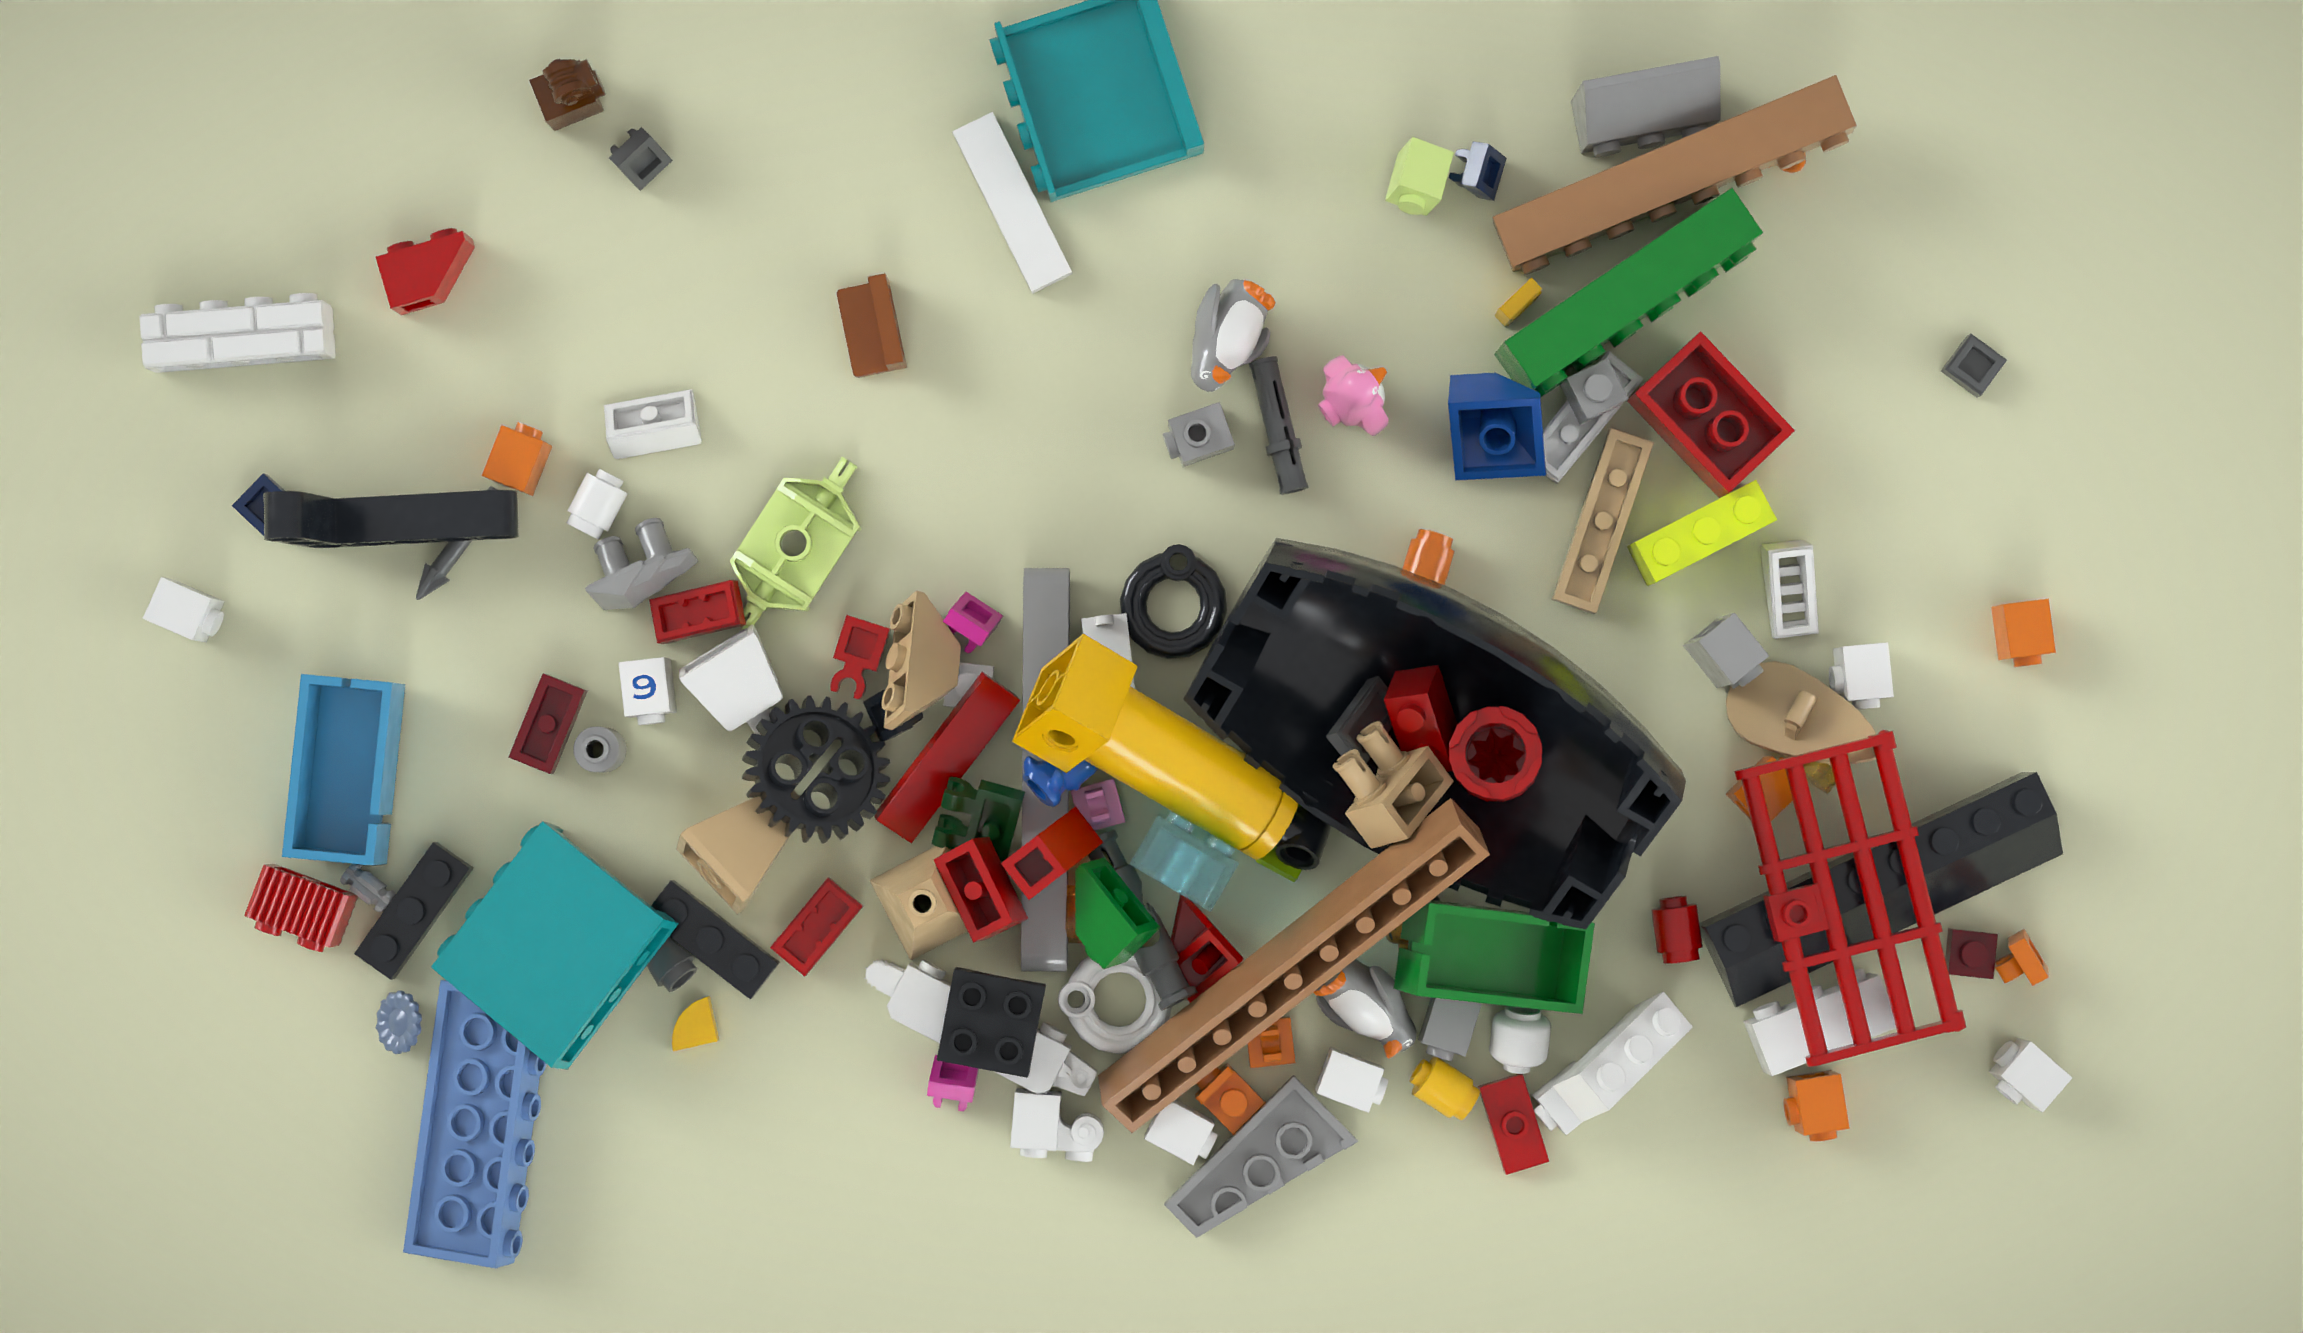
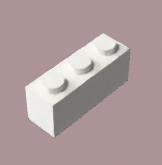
M1863 969L1855 970L1871 1038L1895 1029L1896 1025L1889 997L1880 975L1870 972L1865 974ZM1839 984L1825 990L1822 989L1821 985L1812 986L1827 1050L1853 1044ZM1778 1001L1762 1005L1753 1010L1755 1017L1743 1021L1764 1073L1774 1076L1807 1063L1805 1057L1809 1055L1796 1001L1780 1007Z
M1665 992L1659 993L1635 1005L1553 1085V1088L1581 1122L1607 1112L1693 1027Z

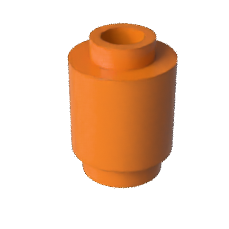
M1419 529L1416 539L1413 538L1410 541L1402 569L1445 585L1455 552L1451 549L1453 539L1434 531Z

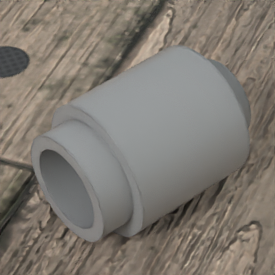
M590 727L585 729L576 738L573 749L575 759L582 768L590 772L601 773L617 769L623 763L627 752L626 743L621 734L614 729L606 727ZM596 741H600L604 747V752L599 758H595L593 755V745Z

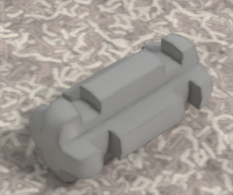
M352 864L349 866L340 879L343 885L349 884L351 886L350 891L368 905L374 904V910L377 912H383L396 895L393 890L387 891V885L368 870L362 871V865Z

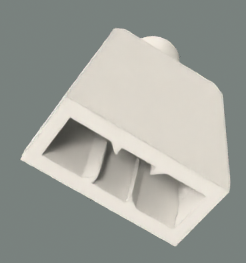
M753 624L679 669V679L683 685L727 731H732L747 722L754 734L761 735L756 729L757 724L761 719L771 722L769 713L772 710L770 707L783 699L782 689Z

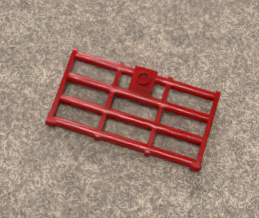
M1881 730L1878 734L1870 735L1867 738L1734 771L1736 780H1741L1762 862L1761 865H1758L1760 875H1765L1769 895H1765L1763 898L1774 941L1782 943L1786 961L1782 962L1784 972H1789L1809 1052V1055L1805 1057L1808 1067L1834 1062L1941 1033L1959 1032L1967 1027L1963 1010L1957 1009L1939 933L1943 932L1941 922H1936L1915 840V836L1919 834L1917 826H1912L1893 752V749L1897 748L1893 731ZM1873 747L1894 831L1868 837L1847 753ZM1829 758L1850 842L1824 848L1803 764ZM1785 769L1806 853L1780 859L1759 775ZM1896 841L1918 927L1892 933L1871 848ZM1853 852L1874 938L1848 945L1827 859ZM1809 864L1813 884L1788 890L1783 870ZM1825 930L1830 950L1804 956L1800 937ZM1921 938L1941 1021L1915 1027L1895 944ZM1877 949L1897 1032L1872 1039L1851 956ZM1833 961L1853 1040V1044L1827 1050L1807 967Z

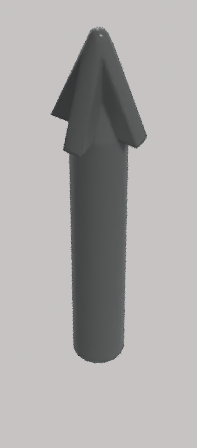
M492 486L488 488V490H497ZM472 541L448 542L431 566L425 563L416 594L417 600L422 599L450 581L445 576Z

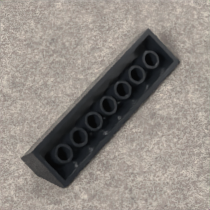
M2021 772L1912 823V826H1917L1919 834L1915 836L1934 915L2063 855L2057 813L2037 772ZM1895 841L1871 848L1892 933L1917 923L1897 842ZM1853 852L1829 862L1828 865L1849 945L1874 937ZM1811 871L1786 882L1787 889L1813 884ZM1769 891L1700 923L1702 939L1735 1007L1741 1006L1791 982L1789 972H1784L1782 962L1786 961L1782 943L1774 941L1763 896L1769 895ZM1825 930L1800 937L1804 956L1830 950ZM1833 961L1807 967L1808 973L1822 968Z

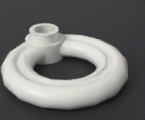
M1087 956L1081 960L1069 978V982L1061 988L1058 994L1059 1007L1068 1016L1070 1023L1080 1038L1097 1050L1116 1054L1129 1052L1170 1019L1172 1009L1170 1007L1163 1011L1160 1010L1158 1004L1161 999L1149 976H1143L1134 956L1125 963L1104 970ZM1117 972L1130 974L1138 979L1146 995L1145 1009L1140 1017L1130 1025L1121 1027L1108 1025L1094 1011L1095 987L1101 979ZM1075 990L1082 992L1084 996L1082 1005L1076 1008L1071 1007L1067 1001L1068 995Z

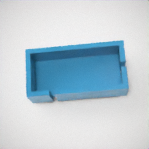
M301 674L282 857L372 866L387 864L391 824L382 823L383 815H392L406 684Z

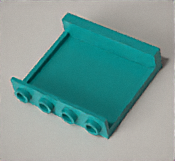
M1087 0L1003 28L1000 21L994 23L997 37L989 39L997 66L1006 63L1010 75V80L1003 82L1011 108L1020 106L1024 122L1017 124L1024 150L1030 148L1034 150L1038 164L1030 167L1038 193L1047 190L1050 202L1204 154V141L1158 0Z
M542 821L539 826H534L525 834L520 844L522 848L513 860L505 863L496 872L493 878L494 885L485 897L478 899L470 906L465 915L466 921L459 931L448 937L441 944L437 952L439 957L431 968L548 1066L568 1070L679 923L665 912L655 910L561 834L564 830L559 826Z

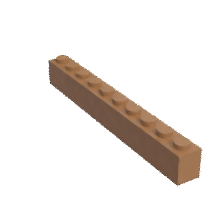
M1450 798L1428 815L1409 839L1390 845L1099 1074L1098 1080L1102 1106L1131 1133L1135 1132L1489 856V851L1479 827Z

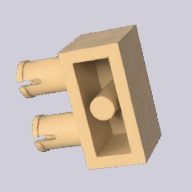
M1380 721L1371 723L1356 737L1357 741L1362 744L1379 767L1376 776L1362 759L1357 749L1346 752L1337 759L1338 762L1333 764L1334 770L1339 773L1356 796L1354 803L1345 814L1371 849L1409 839L1454 782L1429 746L1408 752L1400 751Z

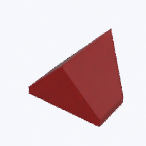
M1181 889L1171 940L1180 956L1177 962L1189 986H1195L1198 991L1187 999L1191 1003L1240 964L1244 958Z

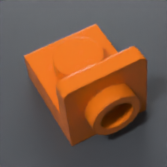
M1228 1063L1221 1069L1215 1068L1196 1083L1200 1089L1195 1093V1098L1233 1135L1265 1104V1101Z

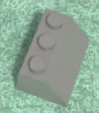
M1719 56L1583 81L1571 100L1581 153L1593 151L1594 157H1605L1621 152L1620 146L1638 143L1639 149L1654 148L1665 144V138L1682 135V138L1717 124L1721 120Z

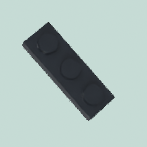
M433 842L354 954L390 980L395 979L473 870V867L438 842Z
M670 880L651 905L655 910L665 912L679 923L670 934V938L749 999L756 995L780 963L674 880Z

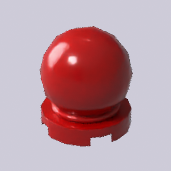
M1503 706L1486 707L1469 713L1456 726L1449 742V761L1456 780L1469 794L1485 801L1504 802L1520 796L1535 782L1542 764V743L1536 727L1522 713Z

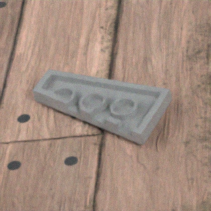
M1293 1075L1164 1205L1197 1238L1243 1211L1247 1206L1267 1194L1270 1195L1285 1186L1287 1182L1322 1164L1325 1162L1324 1160L1354 1145L1358 1140Z

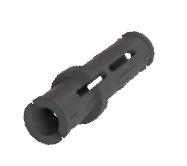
M1276 356L1252 361V363H1249V367L1254 379L1269 445L1265 447L1267 456H1272L1280 487L1279 491L1281 495L1299 492L1309 487L1299 449L1302 448L1301 440L1295 437L1277 363L1278 359Z

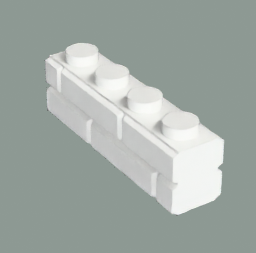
M314 293L292 294L289 296L290 302L274 304L271 297H249L244 299L245 306L228 307L227 301L209 300L200 302L199 310L183 311V305L180 304L154 306L155 313L141 314L140 331L143 340L141 344L143 365L145 369L155 373L335 359L333 309L330 304L323 300H318L317 294Z

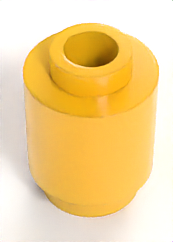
M1433 1057L1429 1062L1425 1059L1421 1060L1409 1080L1414 1085L1412 1095L1447 1118L1454 1116L1459 1120H1463L1474 1107L1480 1094V1089L1473 1086V1079L1438 1057Z

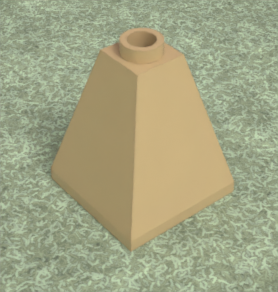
M794 790L791 793V797L795 800L800 797ZM761 797L747 800L688 827L680 834L676 848L737 915L744 910L789 837H785L786 823L780 821L772 828L768 826L773 815L770 810L760 814L755 812L762 802Z
M934 846L869 880L910 960L967 932L965 924L933 860L952 850L947 847L939 848ZM920 894H925L931 899V908L927 912L923 911L918 905L917 898Z

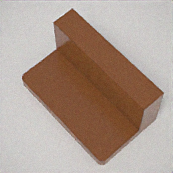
M885 273L869 276V283L843 288L837 291L851 367L856 378L907 368L890 282Z

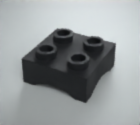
M956 967L953 972L937 1061L1028 1078L1046 984Z

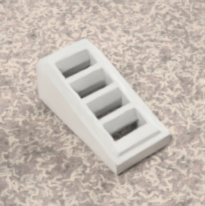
M1805 540L1762 544V568L1772 637L1778 639L1818 634L1813 545ZM1797 556L1798 564L1779 566L1780 558ZM1799 575L1800 582L1780 584V577ZM1802 593L1801 601L1781 602V596ZM1804 611L1805 619L1783 621L1782 614Z

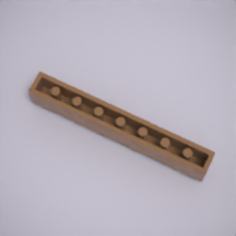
M1834 75L1492 217L1493 224L1512 271L1515 272L1523 269L1525 275L1531 274L1549 266V257L1564 251L1567 258L1592 248L1590 241L1607 234L1609 240H1613L1634 231L1635 229L1632 224L1634 222L1650 217L1651 222L1654 223L1677 213L1676 205L1690 199L1693 200L1694 205L1707 202L1719 196L1718 188L1735 181L1737 188L1761 179L1763 177L1761 170L1778 164L1780 170L1799 164L1806 160L1804 153L1821 146L1823 152L1836 149L1849 142L1847 135L1853 133L1857 124L1837 75Z

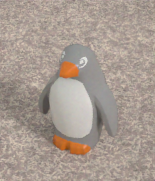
M1233 279L1221 294L1220 286L1213 284L1206 292L1198 308L1193 338L1191 378L1204 391L1213 392L1222 387L1231 378L1230 374L1237 367L1248 364L1262 355L1269 343L1270 331L1267 327L1263 328L1267 312L1275 306L1276 302L1270 294L1264 292V288L1252 281Z
M1355 959L1314 991V994L1317 995L1316 1000L1319 1007L1332 1022L1357 1034L1380 1041L1387 1058L1393 1057L1398 1052L1405 1051L1416 1040V1028L1408 1015L1400 990L1393 989L1394 979L1379 966L1369 967Z

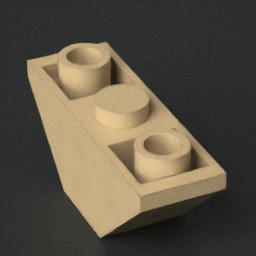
M918 590L902 604L899 603L894 608L890 619V628L894 630L893 643L886 658V668L890 670L889 681L882 697V708L885 710L884 728L889 730L897 728L931 707L958 685L961 645L947 624L943 622L944 620L927 595Z

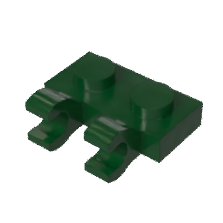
M949 777L940 807L949 811L971 814L969 827H966L961 820L952 815L940 814L931 844L939 848L947 847L948 849H954L971 839L989 837L1002 863L1008 858L1025 791L981 779L978 790H976L964 779Z

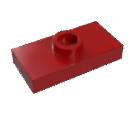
M728 580L649 599L658 644H667L746 625L739 583L736 580Z
M828 877L770 948L805 977L864 905Z
M1515 1074L1479 1085L1478 1089H1480L1481 1099L1504 1173L1508 1175L1549 1162L1523 1074Z

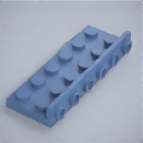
M440 980L403 1253L496 1269L513 1264L522 1247L523 1236L521 1231H519L521 1213L526 1208L529 1197V1190L525 1183L527 1168L531 1164L535 1153V1144L531 1139L533 1124L541 1108L538 1087L540 1076L546 1068V1063L447 980Z

